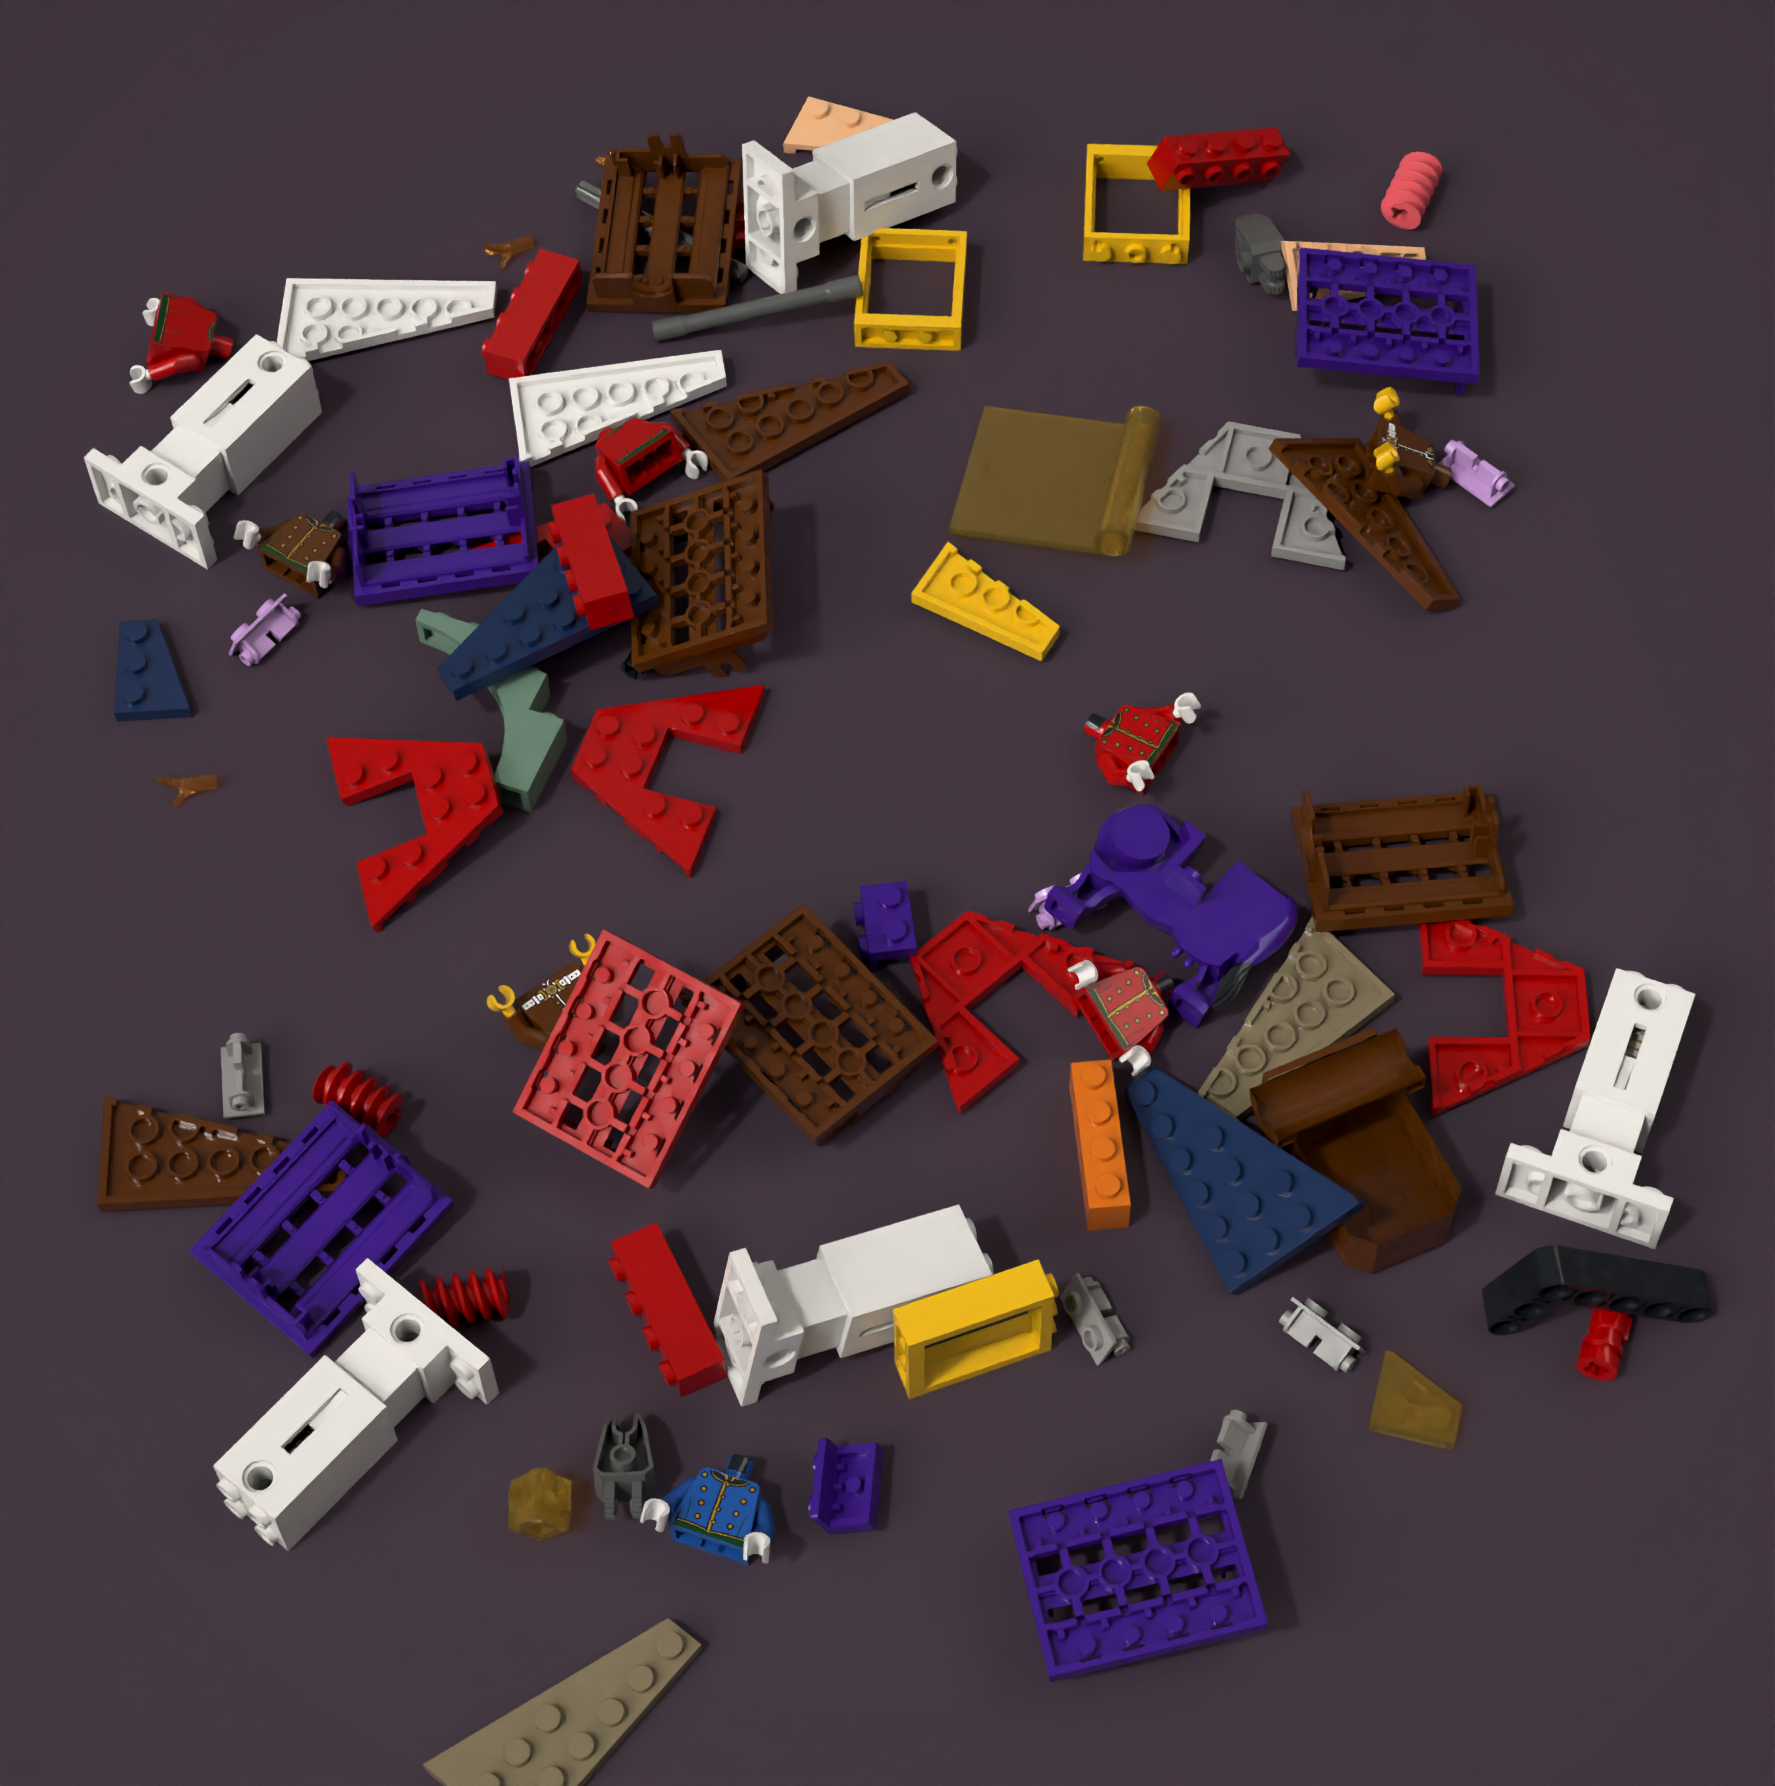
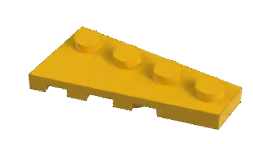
M949 542L946 543L911 593L912 603L1041 662L1060 636V626L1026 600L1020 601L1009 592L1010 588L1000 580L996 582L982 572L980 565L972 559L967 561L958 554V549Z

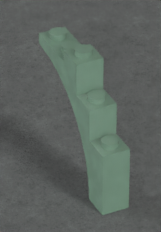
M424 609L420 610L415 620L420 642L446 652L449 655L480 625L475 622L467 623L451 618L442 612L434 613ZM532 666L487 686L499 705L505 726L502 755L494 774L501 803L530 813L537 803L567 743L564 719H560L550 712L542 713L551 696L547 673Z

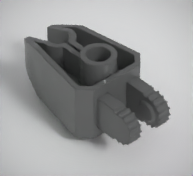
M1252 213L1236 217L1235 253L1241 272L1245 273L1249 284L1260 282L1266 293L1273 295L1282 293L1285 289L1283 276H1285L1286 272L1281 241H1285L1283 236L1267 216Z
M634 1412L633 1428L625 1432V1444L623 1432L619 1431L617 1413H612L602 1428L593 1465L596 1497L604 1502L605 1520H616L618 1503L630 1502V1513L633 1519H640L644 1502L656 1495L654 1466L647 1428L639 1412Z

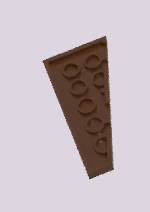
M890 361L847 370L844 376L826 379L825 375L811 378L812 383L795 387L793 383L739 394L734 401L716 404L715 400L702 403V408L684 412L683 407L670 410L671 420L694 448L707 455L709 466L724 482L760 469L764 471L908 394L909 382Z
M104 1096L97 1205L100 1211L104 1212L234 1204L290 1143L277 1141L271 1135L259 1133L256 1136L240 1132L237 1127L180 1113L175 1116L154 1111V1108L151 1106L138 1104V1107L120 1103L117 1098ZM338 1167L317 1191L327 1199L348 1175Z

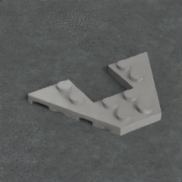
M1228 421L1218 431V435L1214 439L1208 440L1199 449V454L1188 465L1183 464L1167 479V484L1162 489H1157L1151 495V500L1134 516L1129 515L1127 519V529L1199 543L1213 486L1284 499L1272 546V557L1344 570L1346 557L1345 555L1342 556L1335 537L1334 525L1329 521L1328 509L1269 450L1275 438H1301L1300 434Z

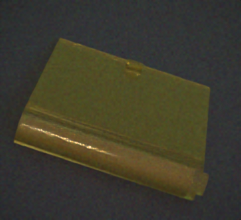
M984 406L949 526V533L1109 556L1126 554L1132 544L1162 423L1161 416L1150 407L1136 406L1127 412L1125 423L1119 424Z

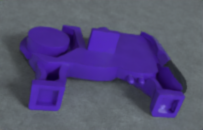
M1155 804L1136 805L1112 814L1101 825L1095 846L1090 853L1089 863L1083 869L1075 884L1068 887L1054 886L1048 892L1044 909L1068 929H1073L1081 918L1090 917L1099 907L1119 897L1125 898L1131 908L1149 926L1167 935H1172L1177 945L1171 951L1172 958H1178L1184 953L1187 956L1183 962L1185 968H1190L1195 962L1199 964L1198 974L1191 980L1180 983L1173 991L1168 1002V1007L1192 1027L1197 1028L1210 1007L1212 1010L1218 1011L1231 1005L1242 989L1249 971L1283 946L1295 930L1299 918L1298 907L1290 896L1287 899L1238 860L1201 900L1206 887L1202 884L1203 879L1201 875L1188 865L1199 854L1207 836L1187 820L1180 827L1166 812Z

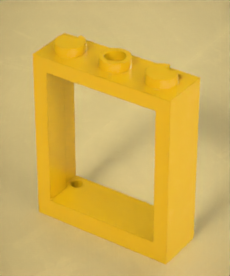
M1087 144L1083 261L1188 264L1190 188L1178 189L1177 235L1095 232L1096 178L1155 180L1147 162L1158 146Z
M880 228L871 235L861 238L858 275L862 285L863 296L856 297L854 319L855 347L961 351L967 231ZM873 259L955 262L952 316L869 314Z
M1039 1259L893 1309L894 1362L909 1399L1051 1350L1052 1334L1057 1332L1053 1316L1057 1315L1058 1311L1054 1298L1059 1296V1292L1052 1273L1045 1275ZM1028 1311V1314L925 1349L927 1345Z

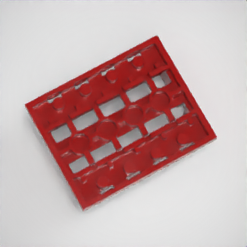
M603 929L513 1109V1113L646 1188L654 1189L746 1004L610 930ZM600 961L603 962L602 966L599 967V968H597L598 965H599V962H600ZM641 964L655 971L648 987L643 991L631 985ZM687 989H690L694 992V995L685 1013L673 1008L677 998L689 999L690 996L685 993ZM627 993L638 999V1007L629 1025L624 1028L612 1021ZM581 998H584V1003L579 1005ZM668 1016L680 1023L667 1049L664 1050L655 1045V1042ZM609 1030L620 1036V1043L611 1061L608 1064H604L594 1057ZM563 1035H566V1039L561 1041ZM651 1053L661 1058V1061L648 1087L636 1080ZM589 1067H592L602 1073V1080L593 1098L587 1101L576 1094ZM545 1071L549 1072L547 1077L542 1079ZM631 1090L643 1097L628 1124L619 1119L618 1116ZM571 1104L583 1109V1118L580 1124L566 1116ZM613 1127L626 1132L617 1148H611L614 1139L608 1137Z

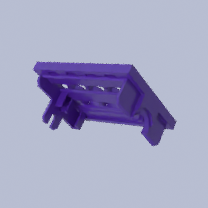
M1300 247L1297 255V327L1295 330V343H1297L1295 358H1297V367L1455 382L1456 395L1462 396L1466 383L1477 384L1479 378L1476 265ZM1318 288L1330 289V295L1325 296L1323 299H1316ZM1339 290L1365 292V298L1358 303L1348 302L1339 295ZM1374 293L1401 296V302L1396 303L1394 306H1386L1377 299H1374ZM1410 297L1436 299V306L1431 307L1430 310L1419 309L1410 302ZM1445 300L1455 301L1454 311L1445 306ZM1321 322H1330V327H1320ZM1339 323L1366 326V331L1340 329ZM1375 327L1401 329V335L1375 332ZM1410 330L1437 333V338L1410 336ZM1446 334L1453 335V340L1446 339Z
M520 456L503 458V465L360 486L355 471L350 472V496H347L349 506L346 507L349 524V541L347 542L353 558L354 597L357 606L521 583L540 563L530 462H521ZM494 508V513L466 517V512ZM457 514L458 516L455 519L430 522L429 518ZM421 519L420 524L394 527L393 524L395 522ZM385 524V529L367 530V526ZM514 532L522 533V543L505 545L504 540L509 538ZM480 537H489L496 541L495 547L468 550V545ZM452 542L454 545L460 546V552L432 555V550L437 548L440 543ZM415 547L417 550L423 551V557L395 560V555L401 553L404 548ZM379 552L387 557V562L366 565L365 554Z
M329 1101L326 1104L327 1106L189 1250L194 1259L312 1359L365 1303V1298L360 1292L356 1296L353 1294V1292L359 1291L358 1288L361 1286L356 1269L368 1258L390 1276L454 1206V1202L449 1196L411 1166L407 1155L397 1151L370 1125L366 1126L365 1122L360 1124L333 1101ZM363 1144L368 1148L369 1154L354 1168L345 1160L359 1145ZM339 1167L348 1177L326 1199L317 1190ZM397 1172L408 1183L391 1199L381 1190L385 1182ZM311 1198L319 1205V1208L297 1229L289 1220ZM376 1198L385 1207L363 1230L353 1221V1218L369 1200ZM424 1217L426 1220L419 1226L420 1220ZM282 1227L291 1237L269 1260L260 1250ZM347 1228L356 1236V1239L334 1260L325 1252V1247L341 1230ZM396 1248L398 1251L390 1258L391 1251ZM252 1259L262 1266L261 1269L255 1267L248 1275L243 1270ZM319 1259L328 1269L306 1291L296 1283V1278L311 1261ZM291 1290L300 1299L286 1311L275 1300L282 1292ZM338 1309L340 1313L334 1318V1313Z
M1222 1459L1008 1511L1050 1683L1268 1629L1267 1618ZM1192 1479V1482H1193V1483H1190V1482L1185 1481V1480ZM1179 1482L1176 1487H1171V1484ZM1148 1489L1150 1491V1493L1148 1494L1146 1492H1143L1144 1490ZM1136 1493L1132 1498H1129L1128 1494ZM1107 1500V1504L1099 1501ZM1093 1503L1090 1508L1086 1509L1087 1504ZM1064 1510L1065 1514L1058 1513V1511ZM1050 1514L1048 1518H1043V1515ZM1220 1515L1224 1531L1211 1535L1201 1534L1198 1519ZM1188 1522L1192 1535L1188 1540L1166 1546L1158 1544L1154 1530ZM1141 1533L1146 1534L1149 1547L1144 1551L1125 1556L1115 1555L1112 1540ZM1100 1543L1103 1544L1106 1557L1102 1561L1080 1567L1071 1565L1068 1551ZM1060 1554L1063 1568L1058 1572L1039 1576L1035 1559ZM1218 1569L1222 1579L1226 1578V1572L1233 1571L1234 1579L1215 1583L1211 1570ZM1202 1572L1205 1586L1174 1593L1171 1596L1168 1580ZM1159 1583L1162 1597L1128 1605L1124 1591ZM1116 1594L1119 1607L1084 1615L1082 1601ZM1072 1604L1075 1618L1050 1623L1049 1617L1054 1616L1053 1608Z

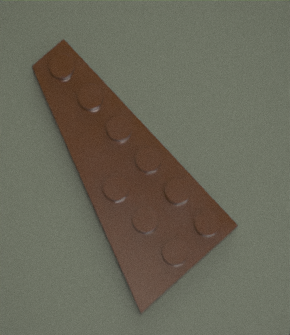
M1275 438L1269 450L1425 610L1454 609L1461 600L1460 596L1397 497L1390 493L1365 487L1366 448L1359 438Z

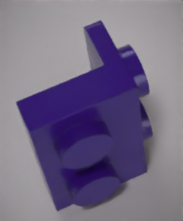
M907 881L860 886V902H853L856 926L863 925L865 935L858 936L861 959H868L870 972L878 971V960L917 956Z
M829 1438L818 1440L817 1454L813 1459V1471L815 1474L813 1494L809 1498L808 1506L811 1519L830 1535L876 1530L884 1448L877 1442L838 1447Z

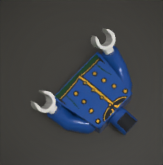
M738 1454L730 1456L724 1472L704 1467L697 1477H689L661 1499L653 1498L647 1500L640 1518L641 1523L649 1519L656 1520L655 1530L658 1532H663L667 1521L670 1520L668 1525L671 1541L749 1566L752 1554L761 1555L762 1563L767 1564L769 1562L770 1546L776 1533L771 1506L768 1501L762 1498L761 1486L748 1480L754 1463L749 1458Z

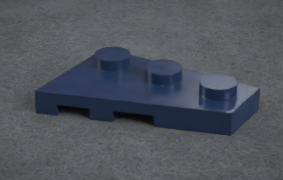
M157 619L120 621L114 714L117 722L192 717Z

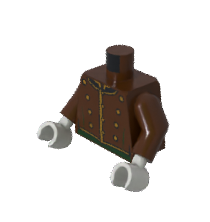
M330 511L322 521L306 513H299L291 520L269 528H259L255 523L246 520L237 523L233 538L236 540L243 539V546L250 550L254 546H258L264 570L317 599L321 598L330 583L342 581L347 576L349 554L346 551L344 538L341 534L347 526V522L336 511Z

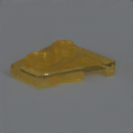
M1386 1350L1368 1430L1453 1450L1462 1404L1395 1353Z

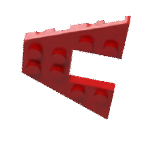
M757 685L597 709L571 768L572 779L584 789L591 790L600 803L605 807L607 805L623 818V822L641 838L652 842L655 850L660 854H666L684 870L687 877L692 878L716 818V807L647 790L669 736L741 754L764 699L765 686Z
M326 738L340 798L347 807L414 780L427 834L356 862L371 927L377 933L384 929L381 925L405 901L410 904L422 887L430 885L449 866L447 861L464 844L469 847L480 836L481 831L485 827L492 825L504 813L488 751L482 743Z
M969 910L919 948L917 956L910 957V967L932 1035L938 1040L937 1050L957 1112L959 1114L963 1113L1019 1066V1057L969 1012L970 1009L1023 968L1068 1011L1078 1018L1083 1013L1072 995L1080 991L1075 989V985L1079 983V978L1076 973H1069L1068 968L1084 960H1089L1092 963H1123L1129 969L1134 968L1135 963L1131 960H1127L1124 963L1094 953L1095 949L1086 946L1074 947L1066 940L1040 933L1037 936L1017 930L1015 924L1002 920L992 921L985 915Z
M1469 919L1419 923L1422 975L1502 976L1507 1037H1428L1427 1056L1432 1116H1436L1588 1047L1591 1036L1584 968L1567 961H1558L1551 954L1537 948L1535 952L1511 942L1510 936L1487 926H1476Z

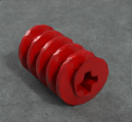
M348 1061L343 1062L338 1068L330 1065L324 1069L314 1084L312 1099L318 1104H324L325 1107L329 1101L335 1102L360 1124L365 1122L366 1126L370 1125L385 1139L392 1132L400 1117L404 1096L401 1093H395L390 1097L391 1088L387 1085H382L377 1089L378 1080L376 1078L370 1077L365 1081V1072L359 1069L352 1073L353 1065Z
M503 1264L500 1277L495 1276L491 1267H486L484 1280H479L474 1270H469L467 1283L464 1284L457 1273L452 1274L451 1285L446 1287L441 1276H436L434 1289L432 1290L429 1289L424 1279L419 1280L422 1303L444 1320V1317H446L453 1328L459 1326L461 1314L464 1315L469 1324L476 1322L478 1311H480L486 1321L492 1320L494 1308H497L502 1318L509 1316L510 1297Z

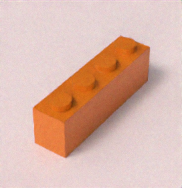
M1111 1059L1071 1063L1069 1088L1087 1230L1129 1228L1131 1203Z

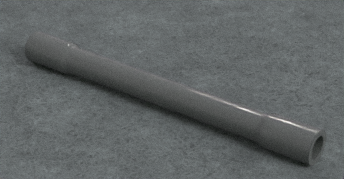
M859 275L832 280L823 285L699 313L652 321V328L655 340L659 342L686 336L691 332L802 307L863 296V290Z

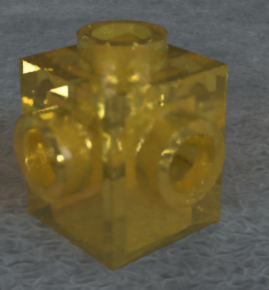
M533 1468L529 1470V1473L511 1480L508 1494V1530L539 1541L569 1530L572 1508V1481L555 1475V1472L548 1468Z

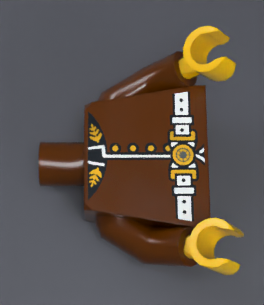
M1387 387L1377 393L1374 402V410L1379 415L1383 414L1366 443L1365 487L1390 493L1395 497L1412 499L1421 498L1429 483L1445 488L1450 480L1452 469L1435 462V444L1431 440L1404 427L1398 411L1392 410L1399 406V397L1392 387Z
M584 934L589 945L585 953L578 951L574 940L570 941V952L575 957L581 958L583 964L580 966L574 961L517 999H515L514 992L509 986H499L500 993L505 997L504 1005L499 1004L493 995L487 997L488 1007L492 1011L503 1012L504 1022L522 1045L543 1051L596 944L591 935ZM581 998L579 1005L584 1003V998ZM563 1035L561 1041L565 1040L567 1036ZM602 1041L594 1058H597L604 1052L606 1048L604 1041Z

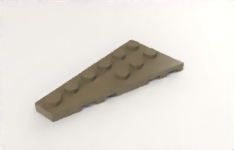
M1311 917L1304 933L1298 942L1294 943L1278 973L1274 974L1246 1017L1239 1033L1233 1037L1227 1046L1226 1053L1218 1065L1212 1069L1197 1093L1241 1121L1254 1111L1250 1100V1089L1262 1084L1263 1073L1347 1039L1394 1002L1395 994L1329 931L1316 932L1313 917Z
M667 1618L425 1762L423 1767L443 1786H584L702 1652V1645Z

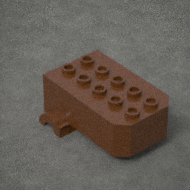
M1371 1028L1263 1073L1262 1084L1250 1089V1100L1255 1116L1266 1136L1276 1146L1295 1155L1312 1166L1316 1171L1329 1177L1336 1184L1364 1201L1366 1207L1326 1235L1343 1265L1371 1274L1445 1243L1462 1188L1406 1096L1409 1093L1424 1088L1426 1076L1420 1066H1415L1408 1058L1404 1040L1397 1028L1381 1035H1377L1374 1028Z

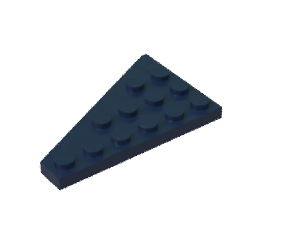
M608 533L629 593L634 617L659 606L656 593ZM555 547L437 669L441 680L454 699L458 701L625 621L590 630L586 616L578 618L572 595H576L578 592L570 593L564 571L570 568L569 566L561 567Z
M1154 1067L1124 1089L1226 1288L1231 1294L1239 1295L1366 1207L1360 1197L1355 1196L1336 1184L1335 1181L1319 1173L1295 1155L1276 1146L1264 1135L1251 1129L1242 1121L1209 1102L1161 1069Z

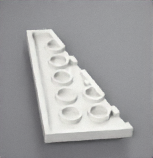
M287 278L277 343L293 356L311 361L494 318L497 299L496 281Z
M721 350L509 378L521 462L529 461L532 467L597 440L601 431L606 428L614 430L632 418L646 420L726 387V374Z

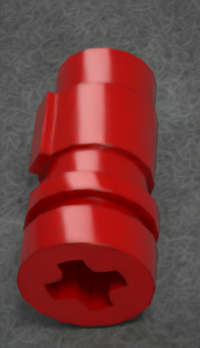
M1593 1308L1587 1330L1588 1335L1583 1337L1577 1357V1370L1594 1380L1610 1381L1615 1379L1618 1375L1624 1352L1621 1344L1624 1345L1628 1340L1633 1318L1626 1313Z

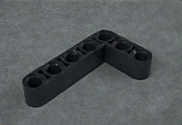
M1559 1245L1543 1246L1533 1250L1482 1289L1488 1331L1494 1335L1518 1333L1560 1303L1682 1323L1704 1321L1710 1318L1714 1312L1707 1276L1703 1270Z

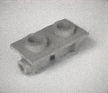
M234 1033L230 1036V1040L227 1041L226 1047H221L223 1118L230 1119L263 1115L265 1111L261 1042L250 1043L246 1039L245 1034Z
M1079 1273L1075 1274L1061 1294L1060 1299L1063 1302L1066 1313L1071 1317L1081 1335L1083 1345L1090 1352L1096 1365L1101 1366L1111 1351L1116 1356L1126 1353L1130 1349L1128 1344L1130 1337L1125 1332L1117 1315L1103 1318L1102 1314L1109 1313L1112 1306L1104 1294L1100 1283L1093 1281L1092 1277L1082 1279Z
M1291 1298V1301L1298 1305L1294 1313L1288 1309L1281 1316L1279 1323L1284 1326L1283 1332L1292 1336L1306 1348L1318 1336L1322 1341L1313 1353L1333 1367L1336 1372L1342 1370L1348 1373L1356 1363V1359L1352 1357L1355 1350H1358L1363 1355L1367 1352L1357 1345L1362 1337L1342 1322L1337 1329L1324 1320L1328 1312L1310 1298H1307L1303 1304L1296 1298Z
M1231 1410L1229 1415L1224 1416L1217 1443L1225 1451L1223 1452L1220 1449L1214 1450L1210 1461L1222 1459L1233 1500H1242L1268 1425L1266 1422H1246L1247 1415L1239 1410Z

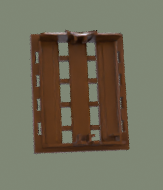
M652 132L647 136L649 148H616L611 152V158H605L586 303L589 312L699 313L728 306L743 174L741 158H728L722 154H687L683 137L676 132H669L671 144H663L659 132ZM648 172H656L658 178L657 187H645ZM686 172H701L699 188L685 187ZM729 183H733L731 195L729 193ZM644 198H656L654 216H641ZM684 198H698L696 216H681ZM726 212H730L728 224L726 223L725 219ZM640 226L652 227L650 245H638ZM681 227H694L692 246H678L679 230ZM723 241H726L725 253H723L722 249ZM636 254L637 256H649L646 275H634ZM678 256H691L689 273H674ZM719 271H723L721 283L719 280Z
M762 469L630 512L631 563L642 577L643 574L645 575V580L656 593L659 606L631 619L632 666L639 673L654 668L659 674L670 676L703 665L714 677L728 676V672L721 665L722 663L730 664L737 672L744 671L747 667V662L735 650L736 648L765 640L768 633L774 631L770 514L774 509V503L769 498V477ZM714 524H724L725 541L715 542ZM688 541L685 551L674 555V545ZM725 552L726 572L723 570L716 573L715 555ZM688 564V577L685 583L675 586V567ZM725 583L726 602L716 604V585ZM689 594V607L686 613L675 617V598L685 597ZM726 614V630L717 632V616ZM689 625L690 641L676 645V629L685 628Z
M1476 784L1464 786V790L1461 793L1312 805L1309 790H1302L1301 806L1291 807L1290 819L1316 932L1513 915L1514 903L1497 845L1499 816L1498 812L1494 811L1495 801L1493 796H1488L1485 799L1482 785ZM1470 836L1469 841L1459 842L1458 837ZM1448 838L1449 843L1420 844V840ZM1410 842V846L1382 848L1381 843ZM1371 844L1372 847L1369 850L1343 852L1342 848L1344 846ZM1324 848H1332L1333 853H1325ZM1488 863L1491 875L1468 876L1467 870L1472 865ZM1446 867L1451 871L1457 872L1458 878L1430 880L1428 874L1434 868ZM1405 870L1419 877V881L1390 883L1389 879L1395 871ZM1358 874H1369L1379 879L1380 885L1352 887L1350 881ZM1329 877L1340 882L1342 888L1330 889Z
M804 903L703 980L746 1004L724 1049L818 1147L825 1144L848 1124L854 1126V1123H857L860 1117L882 1097H891V1093L895 1092V1087L915 1072L921 1065V1060L938 1046V1040ZM823 940L830 946L828 949L823 945ZM784 954L789 957L780 965L773 963ZM796 965L815 983V986L806 993L799 991L785 976ZM850 967L857 973L855 976L850 972ZM691 990L686 993L690 996L688 1000L681 999V1004L686 1009L694 995V992ZM823 993L843 1012L833 1021L826 1019L812 1004V1001ZM759 994L778 1013L769 1021V1026L768 1021L750 1003ZM877 995H878L884 1002L880 1003V1002L877 1000ZM849 1021L870 1040L860 1049L853 1047L839 1032V1029ZM785 1022L805 1041L796 1049V1054L795 1049L776 1030ZM904 1023L910 1028L909 1031L904 1028ZM877 1048L893 1064L882 1074H879L866 1060V1057ZM812 1050L832 1069L831 1072L823 1077V1082L822 1077L803 1059ZM839 1078L855 1093L847 1102L830 1087Z

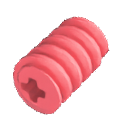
M1411 152L1400 161L1399 168L1396 170L1390 187L1386 191V196L1381 202L1382 215L1393 226L1403 230H1412L1421 223V218L1425 214L1430 198L1434 195L1435 188L1438 186L1439 179L1443 174L1442 165L1436 157L1429 153Z

